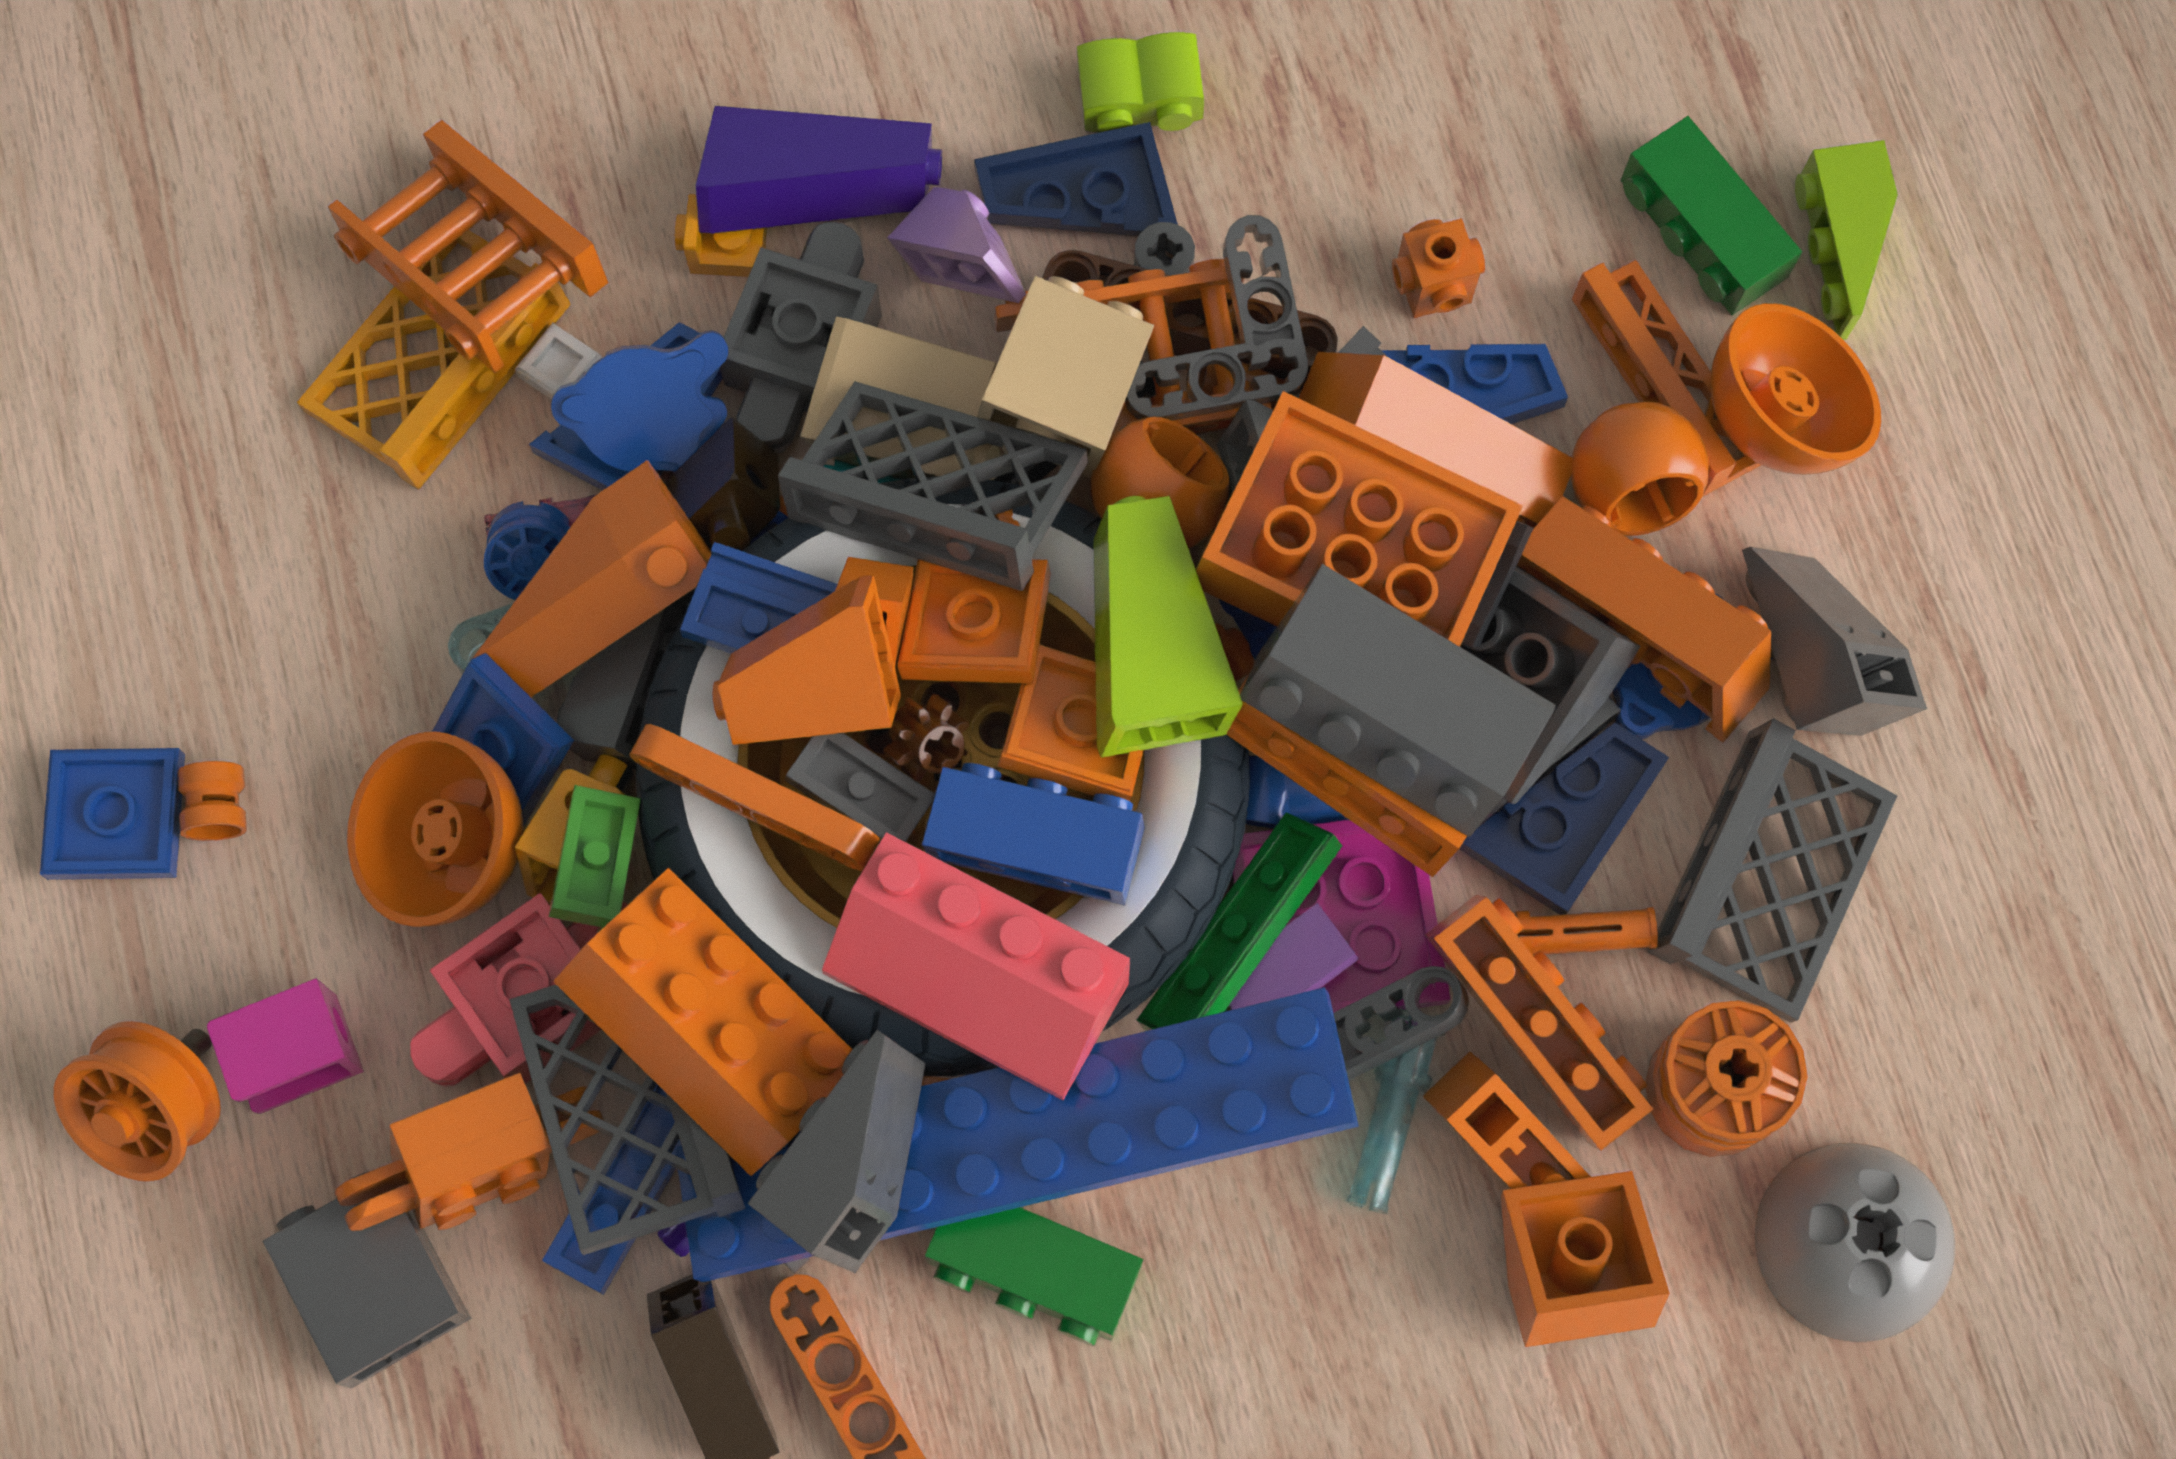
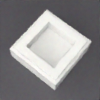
M552 323L515 370L520 379L552 399L553 394L560 386L576 381L602 356Z

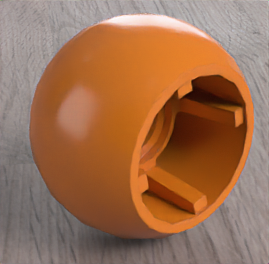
M1624 403L1604 411L1583 430L1576 441L1571 455L1573 458L1571 483L1574 495L1580 506L1588 505L1601 512L1608 519L1612 528L1624 536L1649 534L1678 522L1697 506L1708 483L1709 462L1704 441L1691 421L1675 409L1660 403Z
M1153 416L1135 420L1121 427L1110 438L1096 470L1092 471L1090 491L1092 503L1101 519L1108 505H1113L1123 498L1142 496L1145 499L1170 496L1187 547L1191 549L1199 545L1217 527L1227 506L1230 482L1228 471L1223 461L1204 440L1172 420Z

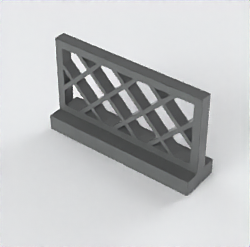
M854 381L804 458L799 460L790 457L778 474V479L789 519L801 523H809L830 532L1023 591L1034 573L1032 555L1088 464L1087 449ZM862 407L886 413L889 417L888 421L855 431L852 424ZM930 426L944 430L947 436L946 438L913 448L907 434ZM895 437L898 438L904 452L869 463L863 448ZM988 443L1001 447L1005 453L1003 456L971 466L965 451ZM853 451L860 464L858 467L843 472L823 467L828 459ZM955 454L961 467L960 470L930 480L926 479L921 465ZM1043 461L1062 465L1057 475L1034 483H1030L1023 469ZM912 469L918 484L898 490L878 484L877 480ZM1014 472L1020 485L1019 488L986 498L980 482ZM970 486L976 502L957 508L937 502L935 497ZM1029 504L1033 513L1025 528L997 520L994 516Z
M1773 718L1749 731L1657 930V948L1649 949L1648 953L1669 964L1680 962L1753 1003L1767 1008L1772 1013L1791 1023L1799 1020L1897 799V795L1795 740L1793 736L1796 730ZM1790 758L1810 769L1818 793L1794 801L1791 800L1783 778V773ZM1829 780L1840 786L1832 789ZM1851 791L1874 805L1864 827L1847 832L1835 796ZM1774 795L1778 805L1768 808ZM1821 801L1833 836L1807 844L1795 808ZM1781 813L1793 849L1766 857L1757 830L1763 818ZM1859 836L1855 848L1853 849L1850 839ZM1836 843L1845 870L1838 883L1822 887L1810 851ZM1749 850L1753 861L1742 864ZM1796 856L1808 892L1782 900L1769 864ZM1756 869L1768 905L1741 913L1732 885L1737 874ZM1835 891L1830 904H1828L1825 894ZM1811 899L1820 926L1814 939L1797 944L1784 907ZM1724 906L1727 918L1717 920ZM1771 912L1783 948L1756 957L1743 920ZM1730 924L1743 961L1725 967L1701 953L1711 931ZM1810 947L1803 962L1800 950ZM1786 955L1795 979L1787 1000L1767 989L1759 963ZM1745 968L1749 979L1734 971Z
M557 985L509 999L582 1255L716 1211L718 1216L722 1217L745 1209L729 1154L667 1093L666 1098L654 1092L653 1090L657 1083L649 1076H647L641 1086L612 1072L611 1070L623 1051L615 1042L612 1043L600 1065L570 1051L587 1020L595 1022ZM558 1005L576 1015L560 1043L556 1045L534 1033L530 1013ZM539 1049L552 1055L545 1068ZM563 1061L594 1075L576 1107L552 1096L549 1086ZM605 1081L636 1095L619 1127L587 1113ZM647 1101L671 1112L675 1123L661 1148L630 1134ZM557 1111L570 1117L563 1130ZM581 1123L612 1137L594 1170L570 1159L567 1147ZM679 1139L686 1160L672 1154ZM623 1143L655 1158L637 1191L605 1176ZM665 1164H668L691 1176L697 1198L668 1207L648 1197ZM575 1174L588 1179L581 1194ZM599 1186L631 1201L618 1224L591 1232L585 1210ZM642 1206L653 1211L652 1213L636 1217Z

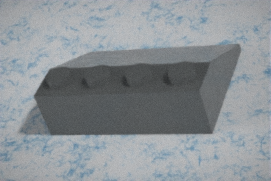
M1517 565L1480 646L1471 647L1464 643L1460 645L1462 649L1556 705L1552 716L1503 797L1511 804H1516L1606 702L1641 647L1638 643Z

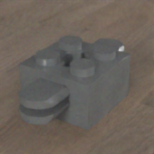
M827 222L817 225L808 237L800 260L761 247L724 335L728 346V357L720 366L724 385L746 392L737 412L736 420L777 453L784 452L790 446L804 411L808 412L836 317L851 319L874 327H878L882 317L878 285L858 278L864 263L860 237L852 228L843 223Z

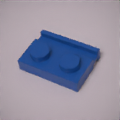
M714 542L706 569H703L680 632L684 638L733 653L835 592L837 584Z

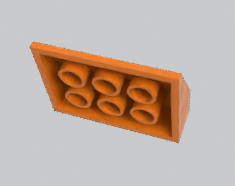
M1283 391L1202 555L1196 572L1204 592L1278 626L1321 564H1324L1460 647L1523 505Z

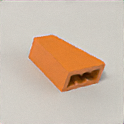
M874 575L858 577L730 654L720 680L715 681L713 684L712 696L716 716L720 721H727L733 745L891 728L901 692Z

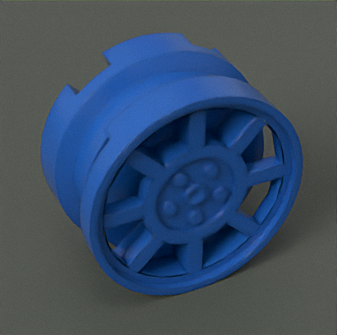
M523 501L502 509L491 522L484 553L485 573L495 589L508 598L516 600L570 529L568 517L556 507L544 502H540V506L524 505Z

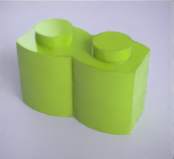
M1169 32L1150 35L1138 40L1125 38L1101 39L1077 46L1078 73L1085 131L1100 133L1150 122L1151 126H1158L1165 131H1178L1189 127L1195 121L1203 119L1204 94L1196 34Z

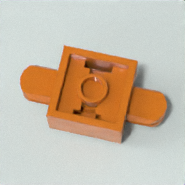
M518 1073L389 1124L390 1152L393 1162L347 1180L336 1188L335 1195L341 1206L359 1204L345 1215L346 1222L351 1231L366 1229L410 1210H413L420 1229L436 1223L438 1230H446L473 1218L477 1214L474 1207L498 1197H500L502 1204L523 1199L540 1188L538 1181L546 1178L550 1153H552L539 1104H533L523 1078ZM588 1086L578 1087L556 1096V1098L576 1107ZM600 1110L587 1112L605 1121ZM557 1111L563 1130L570 1117ZM581 1123L569 1145L591 1137L599 1131Z

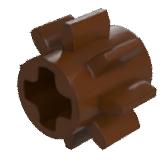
M936 694L929 698L927 705L916 703L908 697L905 699V705L896 711L892 726L889 728V736L892 743L888 744L883 751L895 763L901 765L902 771L917 782L921 781L926 770L941 776L943 767L952 769L957 765L962 756L967 755L968 751L964 748V738L961 733L970 725L967 720L955 711H952V705Z

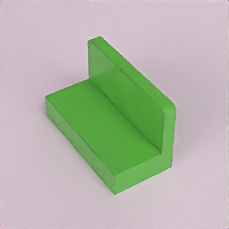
M578 785L574 786L548 917L597 926L598 933L621 912L641 798Z

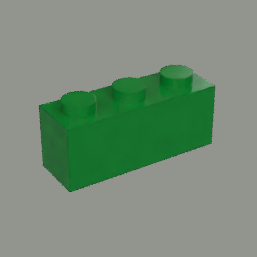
M1686 116L1630 154L1620 180L1626 197L1637 210L1646 211L1660 228L1661 237L1667 248L1678 257L1683 256L1698 274L1701 288L1711 300L1721 302L1733 316L1789 278L1803 251L1689 116Z
M1021 1207L939 1226L936 1228L925 1254L927 1263L937 1267L933 1278L939 1282L966 1293L971 1292L974 1283L999 1293L995 1302L997 1306L1030 1320L1033 1319L1036 1310L1061 1320L1057 1331L1091 1346H1095L1098 1336L1112 1341L1144 1260Z

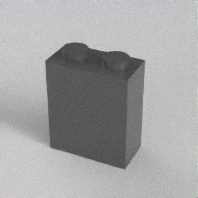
M336 1198L315 1210L313 1205L288 1214L277 1223L276 1226L279 1232L263 1240V1243L335 1383L348 1388H354L467 1322L471 1317L424 1228L420 1229L413 1210L366 1229L351 1231L346 1222L345 1215L359 1204L341 1206Z

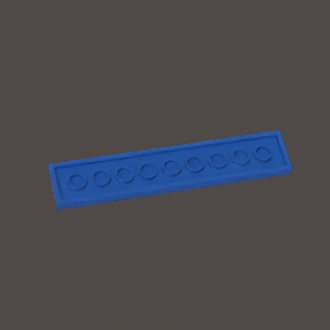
M1323 987L1095 1043L1064 1100L1051 1095L1000 1067L921 1086L898 1214L880 1240L1359 1127L1328 991ZM800 1131L752 1176L729 1155L745 1209L719 1217L716 1211L685 1222L693 1279L707 1282L814 1256L748 1204L758 1190L756 1182L764 1167L776 1156L784 1155L801 1133ZM682 1145L676 1146V1156L686 1160ZM678 1170L682 1202L697 1198L691 1176Z

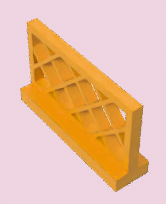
M468 230L420 267L419 270L436 284L450 273H443L442 261L457 243L472 251L473 255L489 242ZM512 256L475 285L477 303L462 307L475 316L494 301H488L486 280L512 275L520 280L537 267L538 264L534 262L530 267ZM556 283L491 335L505 365L496 373L490 370L477 357L472 358L470 361L464 359L454 347H450L445 330L427 314L405 319L404 307L410 299L394 286L296 403L305 413L393 468L402 480L419 490L516 372L515 368L552 323L555 324L571 305L559 283ZM436 328L438 350L408 356L406 335ZM395 337L396 359L366 365V352L374 342ZM440 365L441 376L429 390L411 394L410 372ZM398 375L399 397L369 402L368 381ZM356 384L357 406L331 411L323 405L336 388ZM401 412L402 423L385 444L372 437L371 418ZM359 421V428L353 425L352 422Z

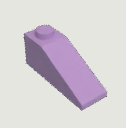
M933 187L887 237L922 282L1019 303L1026 295L1001 237L986 219L989 216L987 207L976 195L968 190L957 191Z

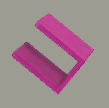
M317 978L215 1018L207 1024V1030L230 1097L236 1102L248 1100L251 1110L256 1114H262L364 1072L338 997Z

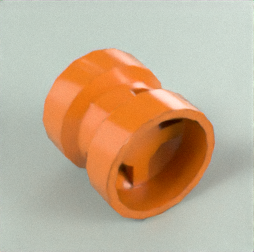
M205 761L188 764L179 768L178 791L185 796L186 805L179 815L180 835L191 840L217 841L239 837L246 833V811L239 806V794L245 788L244 768L241 765L225 761Z

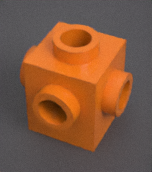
M1462 218L1445 223L1439 219H1432L1421 222L1412 227L1409 232L1403 233L1398 257L1392 259V272L1399 293L1401 295L1406 294L1413 318H1418L1433 313L1450 312L1463 305L1471 304L1480 274L1485 272V259L1478 239H1469Z

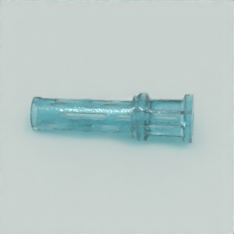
M1400 1009L1403 1015L1390 1021L1394 1022L1402 1018L1409 1025L1410 1029L1418 1024L1406 1009ZM1446 1032L1374 1068L1375 1080L1381 1083L1350 1195H1347V1203L1362 1208L1363 1205L1365 1206L1371 1182H1373L1375 1188L1368 1210L1388 1214V1204L1414 1114L1418 1094L1424 1095L1432 1086L1433 1078L1428 1074L1436 1041L1438 1037L1445 1036Z

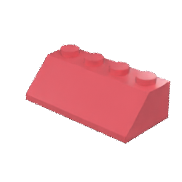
M886 832L850 892L822 972L824 975L1051 1095L1064 1100L1129 984L1130 958Z

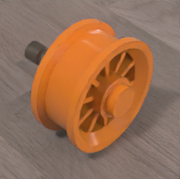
M135 1021L118 1022L107 1027L92 1043L89 1055L72 1060L60 1071L55 1080L53 1089L54 1103L67 1133L91 1159L117 1175L137 1181H156L170 1175L183 1161L187 1146L195 1145L204 1140L214 1130L219 1121L221 1111L219 1093L212 1076L200 1060L212 1046L210 1037L200 1029H192L184 1038L178 1040L158 1027Z

